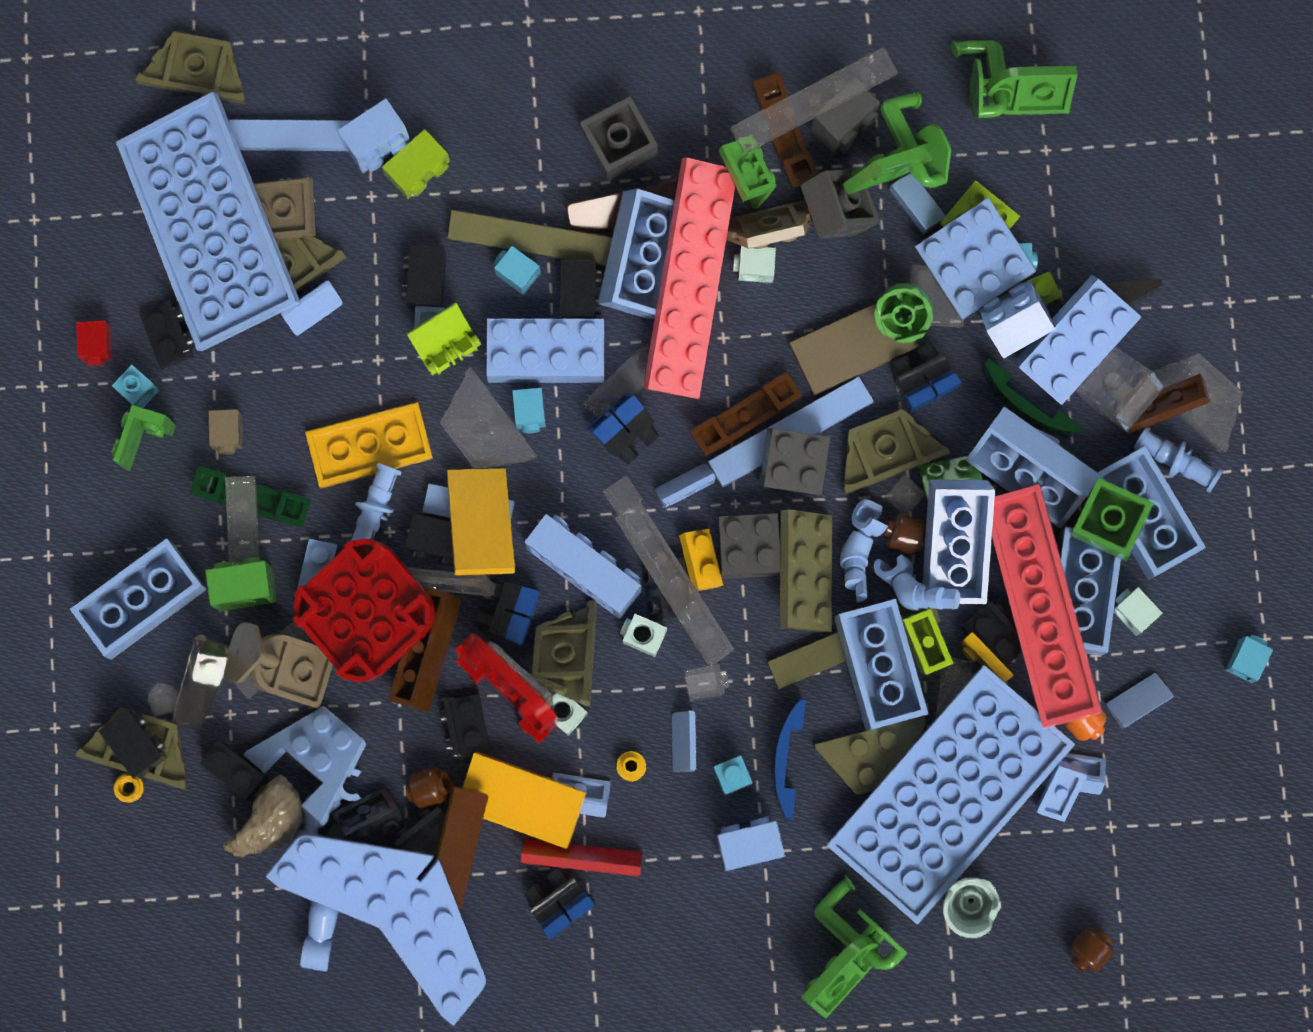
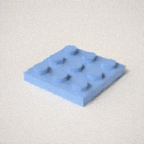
M989 198L915 246L962 319H965L989 301L1000 296L1036 272L1033 264Z

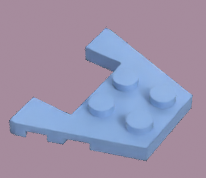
M322 706L249 749L243 755L265 774L287 752L323 784L310 796L302 807L324 826L330 817L328 813L333 803H337L341 795L340 789L346 778L351 776L366 746V742L326 707Z

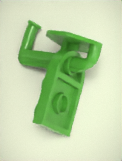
M996 41L951 42V51L956 58L961 54L985 53L989 79H983L980 59H974L969 100L973 117L993 118L1002 114L1069 113L1078 75L1076 66H1030L1006 69L1002 46ZM983 97H987L989 105H983Z
M919 92L888 99L881 104V113L898 149L890 152L887 157L883 153L876 155L867 161L868 166H862L851 172L852 178L843 183L847 194L891 181L909 172L920 184L928 188H934L947 183L951 147L943 130L939 126L931 124L913 136L900 110L906 107L919 108L922 102Z
M845 875V878L835 885L815 908L817 920L847 946L839 956H834L827 963L826 970L818 979H813L806 986L805 993L801 997L824 1018H827L871 968L881 970L892 969L907 955V952L863 911L859 910L857 913L870 926L860 936L832 910L849 891L856 890L848 875ZM884 939L894 947L885 958L880 954L879 945Z

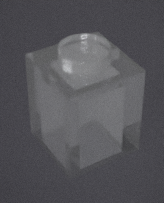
M719 664L684 671L689 702L724 696V689L729 688L726 670L721 671Z

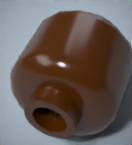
M902 513L896 515L893 520L888 519L885 525L888 527L882 535L886 536V546L889 549L907 556H912L916 552L920 553L923 550L926 536L924 522Z
M435 766L412 773L406 786L408 799L421 809L445 803L452 792V782L448 773Z
M1097 927L1093 930L1085 928L1069 946V951L1074 956L1070 961L1082 972H1085L1087 969L1092 972H1099L1113 956L1114 950L1111 945L1114 942Z

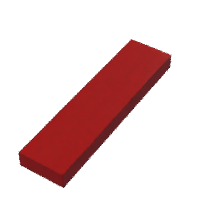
M524 839L521 853V863L630 876H640L642 852L576 844H569V847L565 849L546 841Z

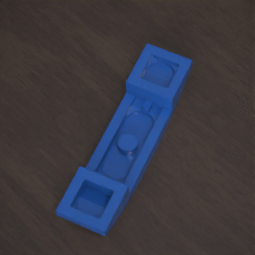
M799 700L788 715L781 729L775 750L773 767L774 787L780 810L786 820L793 819L796 789L784 788L790 732H801L803 730L806 700Z

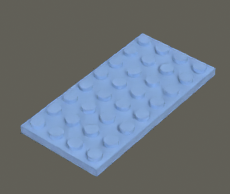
M211 92L116 141L197 351H204L300 304L217 93Z
M983 665L832 837L827 846L918 925L1075 744L1055 726L1044 729L1039 712Z

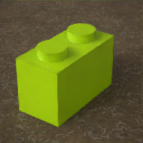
M424 129L407 146L383 165L382 169L385 176L408 199L412 195L417 196L427 187V182L433 176L439 177L449 167L450 159L448 153Z
M924 608L922 611H914L901 617L909 647L920 673L928 675L953 664L931 608Z

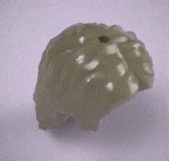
M283 775L276 776L267 785L259 787V791L255 793L257 799L253 804L251 817L242 827V830L236 833L235 837L223 844L226 851L232 852L234 856L244 857L248 854H257L275 849L294 836L303 820L302 800L298 791L293 788V784Z

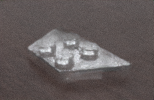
M1201 354L1169 364L1156 371L1145 373L1140 377L1139 380L1154 392L1201 374L1205 380L1210 403L1181 413L1179 416L1219 452L1224 454L1228 450V442L1232 428L1235 425L1236 412L1243 392Z
M470 367L466 371L465 378L459 389L456 390L448 410L445 411L440 421L446 433L473 469H487L537 459L536 453Z

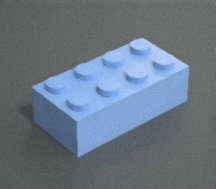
M640 189L623 192L598 304L647 319L655 318L675 200Z
M1092 274L1051 319L1055 330L1030 343L1014 360V363L1062 405L1138 322L1141 316Z
M487 319L488 383H604V319Z
M1003 407L965 460L1009 492L1040 484L1050 521L1060 529L1088 496L1097 479L1101 476L1006 407Z
M1146 446L1098 472L1101 475L1100 479L1154 502L1132 550L1133 556L1148 581L1206 548Z
M929 480L922 584L926 587L958 589L960 604H987L995 489L988 480Z
M545 514L524 542L526 549L618 619H621L641 593L640 578L628 568L622 571L616 567V560L607 552L602 550L599 554L592 549V542L579 532L576 536L569 531V525L557 515L551 518Z
M1065 527L1060 531L1058 551L1086 654L1103 656L1108 653L1121 559L1072 537L1074 528Z
M166 538L70 610L103 656L112 660L207 589L176 546Z
M896 599L835 616V623L865 730L876 729L928 714Z

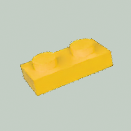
M710 530L686 532L679 535L693 592L723 586Z
M973 632L960 643L964 647L962 652L971 662L977 661L981 666L985 665L1004 683L1013 676L1006 666Z

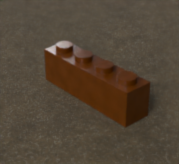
M423 587L434 603L435 618L433 626L425 637L400 658L388 701L429 713L462 599L446 592Z

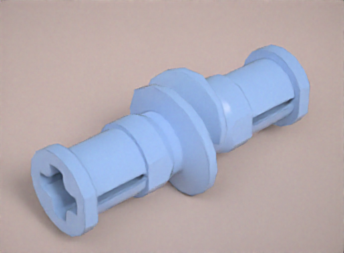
M1146 427L1133 449L1138 450L1146 446L1150 455L1155 460L1170 466V477H1174L1180 472L1189 480L1192 479L1206 487V491L1210 493L1224 470H1216L1202 462V459L1192 456L1193 449L1185 452V441L1176 447L1171 441L1162 439L1150 432L1151 428Z
M377 463L376 467H378L373 484L369 487L366 502H356L355 504L362 510V513L357 519V526L352 540L374 539L376 531L378 532L380 527V520H388L383 513H393L394 509L386 504L391 498L393 485L397 475H401V471Z

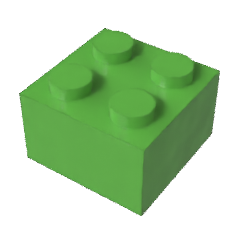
M1098 478L1074 527L1072 537L1127 562L1154 502Z
M259 557L242 560L243 564L231 566V562L213 564V569L206 570L210 605L221 612L278 603L273 568L266 561H261Z

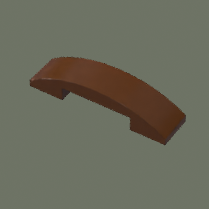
M778 72L753 81V87L774 149L793 189L817 176L818 172L810 151H807L789 103L790 98L781 74Z
M785 372L764 385L758 392L717 417L710 418L692 429L689 433L704 456H707L754 430L792 405L803 395L788 372Z

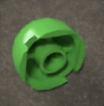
M906 282L896 283L882 293L878 298L874 315L876 325L884 336L888 335L899 343H908L922 338L927 333L934 313L932 301L927 292L918 285Z

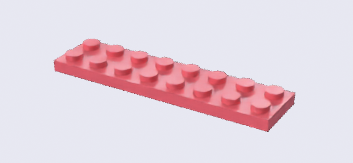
M682 158L643 389L699 399L735 190V184L727 167L691 158Z
M1037 484L994 497L992 539L1042 727L1045 729L1101 714L1103 712L1041 486Z

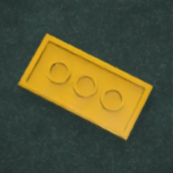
M418 402L305 432L320 489L374 475L378 470V467H376L377 463L397 469L433 459Z
M506 468L447 470L455 575L514 574L515 563Z
M477 751L473 754L463 788L476 789L488 794L483 819L565 849L569 847L587 791Z

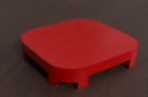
M366 538L352 540L345 544V548L307 584L304 586L300 585L294 593L296 597L293 605L294 617L292 618L297 627H302L337 669L336 674L343 679L354 682L373 681L383 675L426 636L432 628L435 618L434 603L430 595L396 554L383 542Z
M471 633L454 650L459 655L455 660L456 663L470 675L469 679L476 686L486 678L519 711V715L523 719L518 723V727L525 734L529 733L540 744L556 728L557 716L550 706L481 638Z

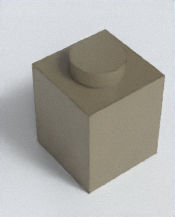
M238 409L209 411V445L213 450H218V454H234L235 449H243L242 414Z

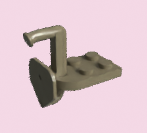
M241 623L236 628L230 646L210 640L205 635H198L193 641L195 651H204L226 659L223 666V676L226 680L241 683L250 675L254 685L261 691L312 708L319 709L321 707L333 665L316 645L281 634H271L261 639L259 627L250 623Z

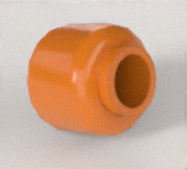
M1103 712L1067 722L1063 725L1079 741H1085L1090 738L1096 740L1105 731L1106 714Z

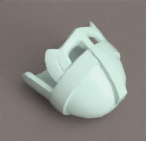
M975 877L963 878L954 883L945 896L943 906L944 918L948 926L956 934L967 938H978L987 934L992 929V922L1001 908V901L994 886L989 881ZM973 898L974 901L969 902L968 899Z

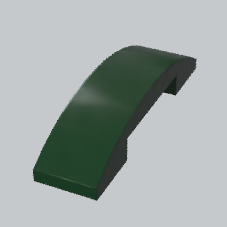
M989 358L985 362L982 371L989 386L1001 402L1022 420L1043 431L1065 437H1076L1083 429L1082 426L1060 410L1051 419L1006 385L1012 377L1011 374Z
M198 466L190 490L191 495L299 528H303L312 501L311 499L288 492H280L240 480L202 466Z

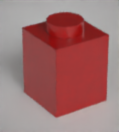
M106 320L76 322L78 358L86 362L88 366H102L104 361H113L111 326Z

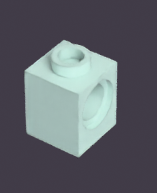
M741 246L740 254H734L733 271L739 272L738 281L773 283L776 248L748 249Z
M1139 587L1132 592L1127 588L1115 599L1118 605L1114 607V613L1135 636L1142 633L1163 614Z
M634 614L632 620L626 618L620 634L624 636L623 644L656 657L667 632V627ZM639 627H646L651 633L650 638L645 642H639L634 638V631Z
M552 691L543 699L553 711L554 707L559 703H566L570 706V714L566 718H557V727L567 736L573 732L588 714L575 701Z

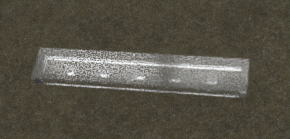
M883 47L731 126L730 130L745 155L896 76L898 71Z
M641 501L614 517L709 667L715 665L734 651L733 646Z

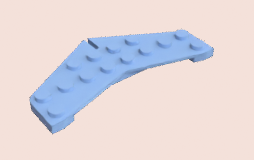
M310 834L298 836L266 874V878L280 888L380 928L440 1015L454 1026L483 990L486 978L439 860L435 861L419 881L417 877L433 859L434 855Z

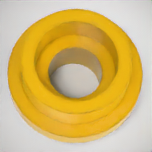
M625 752L617 761V772L624 780L636 781L645 773V759L637 752ZM630 760L635 761L637 764V769L633 772H629L625 767L626 763Z
M129 773L120 775L114 783L116 797L126 803L137 801L144 792L142 779H133ZM132 782L134 784V791L128 794L124 788L127 783Z

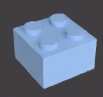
M384 99L337 130L343 145L362 173L367 170L372 172L378 169L384 163V159L392 154L395 156L411 142L405 125L387 99Z
M1031 280L1025 284H1016L1009 290V293L1000 298H994L979 309L986 331L1003 359L1055 330L1048 309Z
M765 817L751 821V827L740 830L739 824L722 828V834L717 835L716 839L724 872L785 857L777 822H769V818Z

